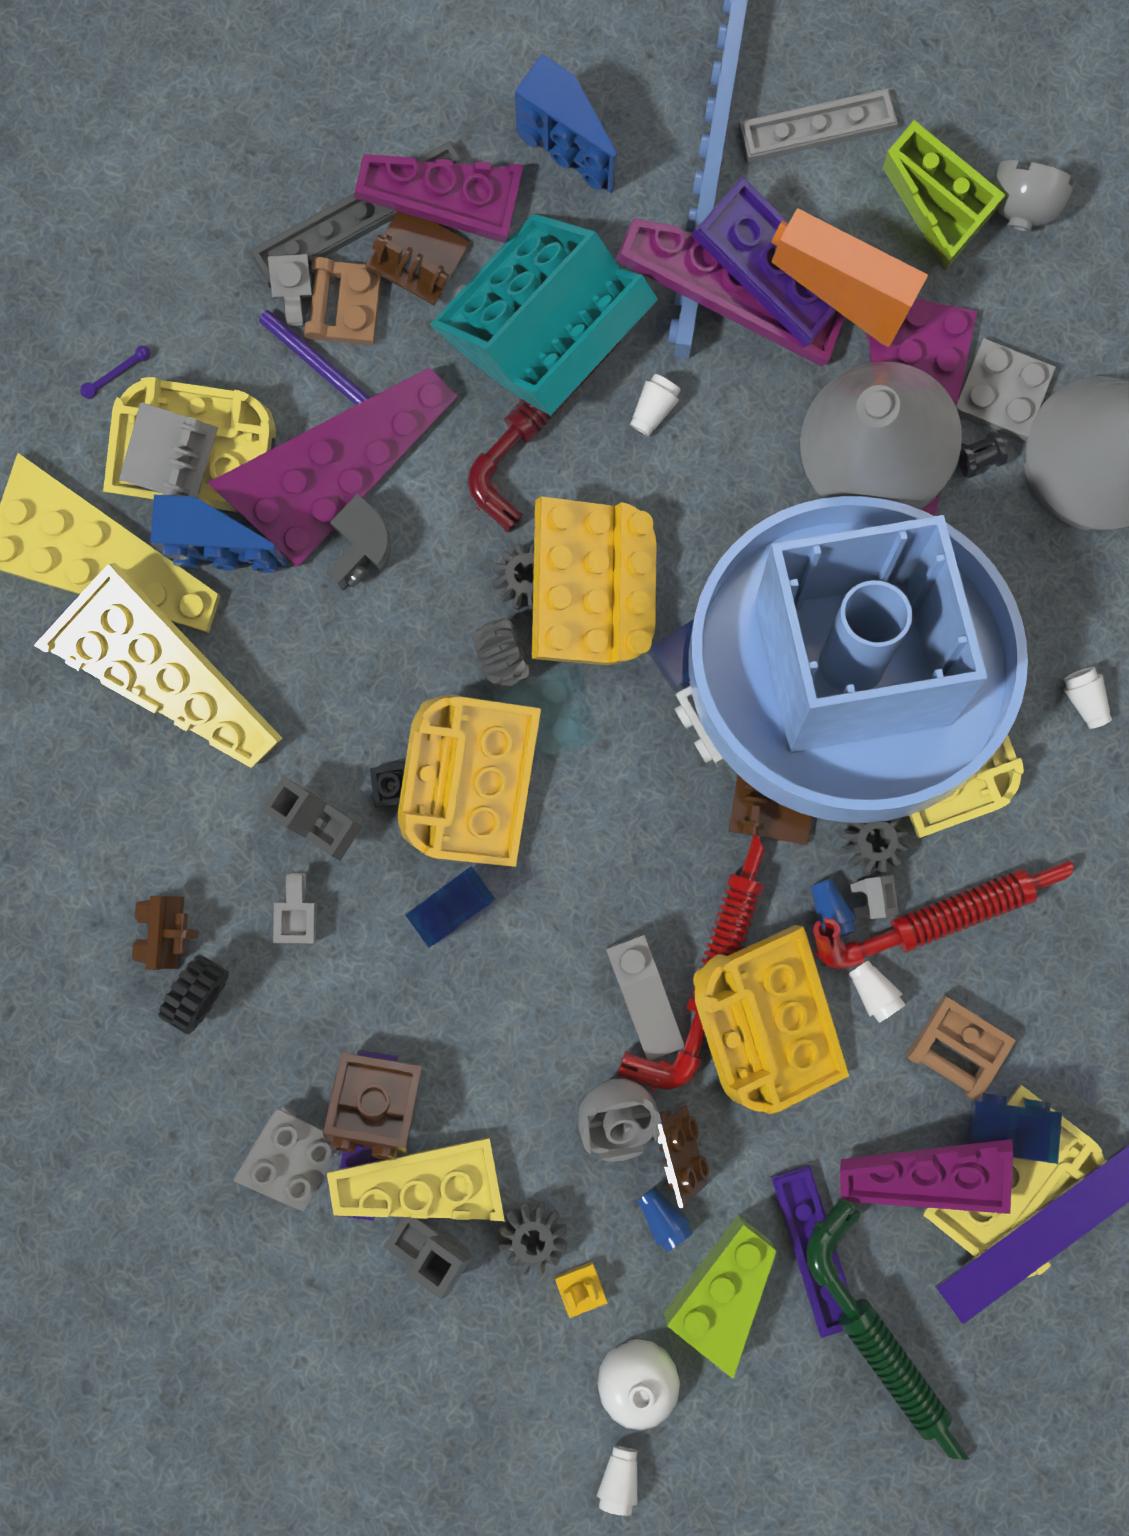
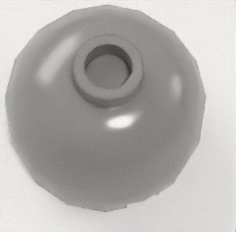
M1019 160L1002 161L998 164L993 185L1005 194L1004 199L997 208V212L1000 216L1009 220V228L1021 232H1031L1032 226H1044L1056 220L1068 205L1076 183L1075 180L1070 181L1071 175L1054 167L1031 162L1029 168L1016 169Z
M611 1079L599 1083L589 1090L581 1102L577 1118L578 1129L585 1150L590 1155L591 1151L599 1153L600 1159L608 1162L625 1161L645 1152L644 1144L650 1141L652 1137H654L655 1142L659 1138L658 1124L662 1122L651 1094L638 1083L627 1079Z

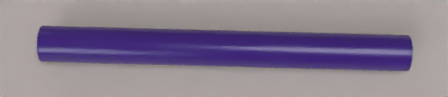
M266 310L261 314L259 323L352 403L358 405L371 398L271 311Z

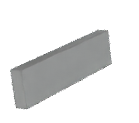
M889 88L740 121L739 130L747 162H753L895 130L898 122Z

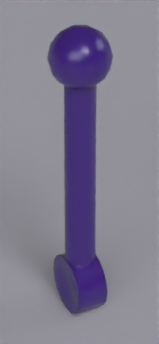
M138 346L133 356L93 384L89 382L84 383L80 388L81 395L87 399L94 398L97 390L140 360L147 361L151 356L150 349L146 346Z

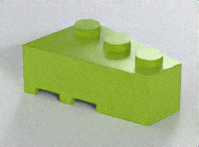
M913 120L887 152L883 169L946 270L994 215L1005 194L915 120Z
M739 1215L736 1216L664 1312L667 1327L732 1379H734L776 1254V1249L771 1241Z

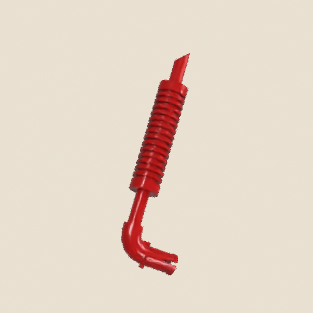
M757 835L752 837L740 876L729 875L727 886L730 888L724 891L727 894V898L722 897L721 901H724L725 904H720L719 909H722V913L717 912L716 916L720 917L719 921H714V924H717V928L712 927L711 931L715 932L714 936L710 935L709 939L712 940V943H707L706 946L710 950H705L704 954L708 955L707 959L702 958L701 961L705 965L718 954L729 956L739 951V949H744L741 943H746L747 939L743 937L744 934H749L746 927H751L752 925L748 921L749 919H754V915H751V912H756L757 908L753 906L754 903L759 904V900L756 897H761L764 888L763 884L755 881L765 852ZM695 996L689 998L686 1007L695 1012L684 1049L683 1051H678L674 1063L660 1060V1063H656L625 1051L621 1060L622 1063L636 1067V1069L620 1064L617 1073L618 1077H624L650 1086L652 1092H655L656 1088L671 1090L682 1087L694 1077L701 1063V1058L698 1055L705 1037L695 1003Z
M1067 861L1031 876L1024 869H1018L1009 873V875L1006 874L1001 878L998 877L994 881L990 880L987 884L983 883L979 887L975 886L972 890L968 889L965 892L957 893V896L952 895L950 899L945 898L942 901H937L935 905L929 904L928 907L925 906L920 908V910H914L913 914L909 912L905 916L901 915L891 919L890 923L893 930L858 944L855 940L846 944L841 941L839 924L833 919L825 918L823 919L824 929H822L820 921H817L813 928L817 947L814 957L816 959L820 958L824 965L831 968L847 969L864 963V958L897 945L900 946L904 953L917 949V945L919 947L925 946V943L930 944L932 940L938 941L940 937H947V934L953 935L955 932H960L962 928L964 930L968 929L970 926H976L977 923L981 924L985 920H991L992 917L996 918L999 915H1004L1007 911L1011 912L1014 909H1019L1022 906L1036 902L1037 890L1067 879L1072 874L1074 865L1072 862Z

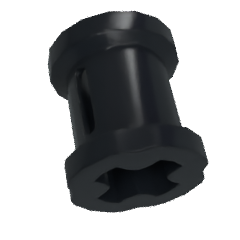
M992 431L983 440L970 445L962 443L958 464L963 476L969 479L974 477L977 471L994 464L999 467L1005 465L1008 455L1002 437L996 431Z

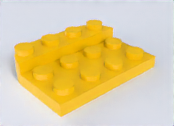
M543 496L535 500L532 659L615 665L632 660L646 653L651 648L656 623L657 544L653 529V519L649 513L640 511L636 507L623 502L611 506Z
M452 694L441 695L424 701L413 719L409 735L398 807V823L402 837L413 847L433 858L516 867L541 708Z
M794 925L729 956L718 954L710 959L704 967L696 971L693 977L696 1007L721 1085L732 1101L754 1111L774 1114L849 1077L803 926Z

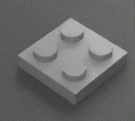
M983 338L979 343L961 388L960 397L956 405L958 415L1025 441L1029 436L1032 422L1040 409L1056 367Z

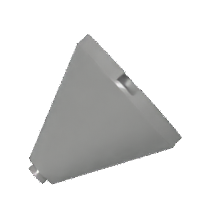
M873 362L859 365L831 380L811 403L801 430L800 450L803 467L812 487L821 498L865 496L887 499L921 510L936 498L955 472L961 451V423L956 406L950 395L938 381L922 370L896 362Z
M1095 376L1074 381L1051 395L1042 404L1032 422L1029 436L1025 440L1026 463H1024L1028 482L1041 504L1052 515L1073 527L1087 531L1094 529L1111 530V532L1129 528V381L1109 376Z

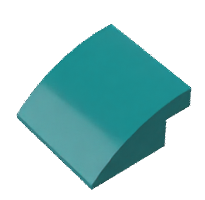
M532 214L429 325L475 366L500 385L535 408L552 415L651 308L658 298L643 275L619 268L595 231Z

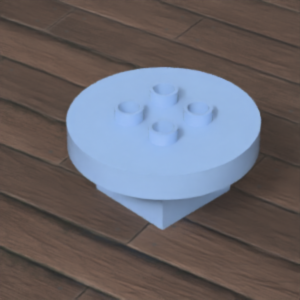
M840 496L804 502L764 519L742 535L722 556L708 577L695 612L689 646V679L696 711L706 734L727 764L745 782L775 802L802 814L838 822L870 823L888 821L912 815L948 798L964 786L985 765L1005 740L1020 709L1027 681L1028 654L1023 621L1007 583L988 557L964 534L946 523L944 515L933 516L907 504L865 496Z

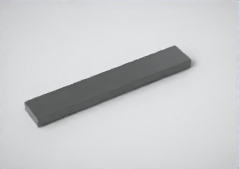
M451 140L416 159V161L423 162L447 159L452 160L454 164H465ZM353 193L249 250L270 288L269 256L307 254L308 265L310 266L314 258L326 257L390 222L397 211L356 199Z

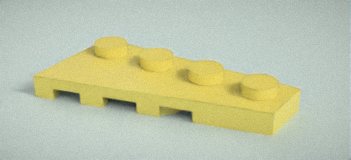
M488 1137L398 1156L396 1160H379L327 1172L333 1214L336 1216H394L425 1219L452 1218L455 1220L482 1219L505 1221L490 1138Z

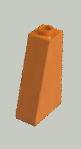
M798 208L789 223L782 220L771 242L777 246L772 259L773 264L888 348L928 277V274Z

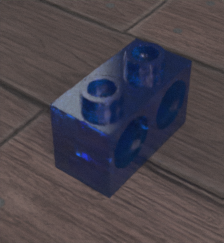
M470 866L405 914V916L430 948L497 898L476 869Z

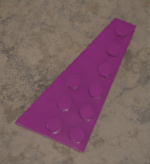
M633 219L629 224L615 259L617 262L821 367L829 362L845 317L841 313L836 311L813 341L804 347L691 236L692 233L682 231L678 226Z
M429 367L207 482V484L298 567L334 529L330 522L356 494L363 498L450 405L457 395Z

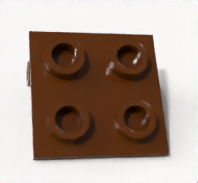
M397 211L383 236H377L372 247L374 251L365 267L435 306L470 242L435 222Z
M737 774L728 832L752 836L757 835L758 837L808 845L812 816L802 814L761 794Z
M687 1105L682 1106L673 1114H671L670 1110L659 1112L662 1122L658 1124L660 1136L657 1141L658 1143H663L659 1150L660 1152H665L666 1157L662 1161L663 1164H668L664 1168L669 1188L674 1189L679 1208H683L707 1185L709 1178L707 1160L704 1156H700L696 1142L699 1136L698 1125L694 1116L689 1115Z

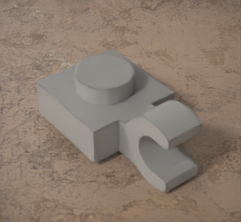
M307 254L269 256L268 265L273 300L284 299L288 327L303 326L300 298L312 297Z
M307 873L286 874V902H274L273 943L314 944L316 942L317 902H305Z

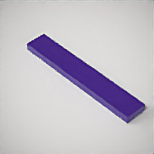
M1129 1143L935 1286L962 1324L969 1321L1129 1202Z

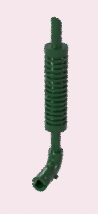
M839 1199L821 1222L816 1221L814 1223L815 1227L812 1229L813 1233L809 1238L806 1251L808 1267L818 1285L825 1286L842 1309L838 1318L840 1326L848 1334V1337L853 1341V1344L864 1359L867 1360L869 1366L876 1373L892 1398L895 1399L921 1438L925 1440L936 1439L949 1458L969 1460L970 1458L948 1429L952 1417L930 1385H928L907 1353L904 1352L902 1346H900L879 1314L876 1313L871 1303L867 1299L855 1300L838 1277L839 1270L833 1263L831 1254L838 1247L836 1243L860 1219L859 1211H854L852 1215L850 1214L856 1208L851 1202L846 1199Z

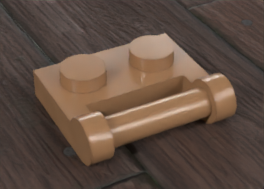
M324 257L314 258L311 273L315 277L310 321L305 323L304 337L310 340L374 346L382 276L365 267L366 264L334 262ZM330 277L341 278L336 326L325 324Z
M942 996L920 1034L907 1051L906 1058L915 1064L923 1063L963 1088L966 1096L974 1101H978L986 1092L1016 1040L950 998ZM935 1039L979 1065L978 1072L972 1076L932 1051L930 1047Z

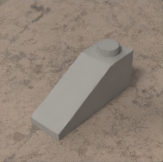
M639 934L605 947L646 1059L651 1061L684 1048V1042L645 935Z

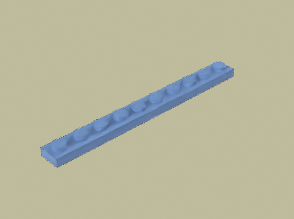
M724 0L722 13L730 15L728 25L720 24L716 49L724 50L722 61L714 60L711 85L718 86L716 97L708 96L705 122H712L710 134L702 133L698 158L706 159L704 171L696 170L693 195H700L698 208L690 207L686 230L688 232H694L714 209L748 0ZM676 292L674 305L682 307L680 319L672 318L668 343H675V357L689 359L698 303Z

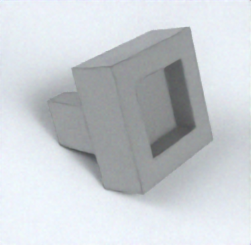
M894 875L866 878L865 880L850 884L851 892L861 891L868 897V902L865 906L854 908L855 916L877 919L899 915Z

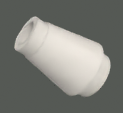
M654 374L650 381H645L633 419L629 425L650 437L652 431L657 428L679 402L677 396L681 389L668 379Z
M1095 667L1076 671L1063 679L1066 684L1064 692L1087 723L1089 729L1103 726L1112 721L1103 675L1097 674Z
M869 960L849 973L869 1017L874 1015L879 1023L906 1005L900 997L903 993L875 966L873 967Z
M617 1445L613 1446L612 1454L597 1493V1497L600 1498L599 1508L601 1510L622 1516L632 1515L633 1506L638 1504L637 1450Z

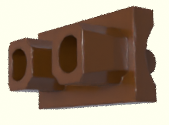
M150 896V900L136 903L135 919L137 923L148 924L147 939H136L133 944L132 959L146 964L145 969H179L180 954H185L186 938H198L199 930L187 929L188 913H183V896Z

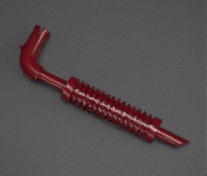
M619 341L610 352H613L615 348L621 343V341ZM610 352L584 379L585 381L590 377V375H592L595 372V369H597L600 366V364L605 361V358H607L610 355ZM584 380L579 384V386H582L585 383ZM579 386L556 409V411L553 413L554 415L557 414V412L559 411L558 409H561L564 406V403H567L569 398H571L574 395V392H576L579 389ZM522 399L520 404L514 407L515 410H511L504 418L505 423L509 427L507 431L486 454H479L469 469L467 480L470 495L478 505L476 509L478 511L483 509L507 533L524 514L498 492L499 487L491 481V477L498 470L497 464L520 439L530 443L538 435V432L543 429V426L547 425L548 420L553 418V414L549 415Z

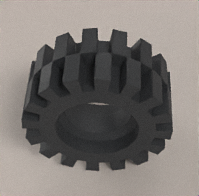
M201 954L195 956L193 961L191 960L187 964L186 969L181 971L178 980L173 982L170 987L171 991L163 999L165 1002L160 1006L158 1017L184 1034H191L198 1024L205 1019L206 1013L210 1012L213 1003L218 999L219 993L224 989L225 982L228 980L229 971Z

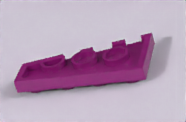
M363 154L354 198L505 243L524 164H510L509 167L491 166V162L475 161L474 165L454 164L452 160L447 159L423 162L416 161L414 157Z
M1012 1139L841 1159V1199L858 1203L1010 1214L1013 1164Z

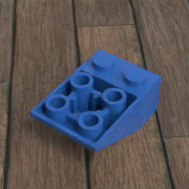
M541 54L515 90L516 127L520 138L531 147L539 145L550 152L551 158L563 168L571 166L580 172L583 180L592 188L599 190L602 187L612 193L615 185L617 152L575 75Z
M154 494L150 543L163 553L164 557L173 560V565L182 568H197L198 562L213 563V568L231 571L237 570V564L253 565L252 570L264 573H274L277 567H288L287 559L272 542L200 499L190 496Z

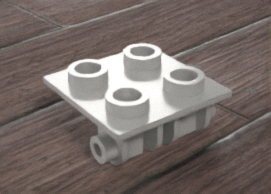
M141 402L119 480L162 493L163 495L198 498L218 427Z
M283 1105L281 1110L275 1108L233 1181L304 1212L339 1151L330 1148L332 1142L325 1141L323 1129L295 1117L297 1113Z

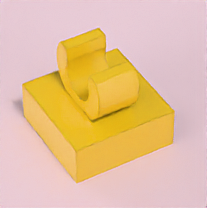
M593 1261L555 1275V1281L569 1318L607 1304V1298Z

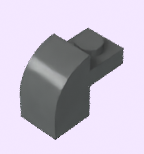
M356 494L330 522L334 530L351 545L326 572L329 578L341 590H344L348 585L351 587L358 585L368 572L366 566L369 562L382 572L391 555V538L382 517L362 497Z
M284 776L261 809L287 829L305 837L330 856L340 861L363 827L333 805Z
M402 1217L384 1246L411 1266L407 1273L409 1277L440 1299L450 1294L471 1259V1253L457 1238L448 1232L442 1233L423 1218Z

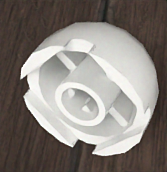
M639 1339L627 1341L628 1343L621 1344L608 1352L600 1366L597 1384L601 1403L611 1418L625 1428L645 1430L657 1427L669 1418L678 1401L680 1381L676 1365L665 1349L651 1341Z

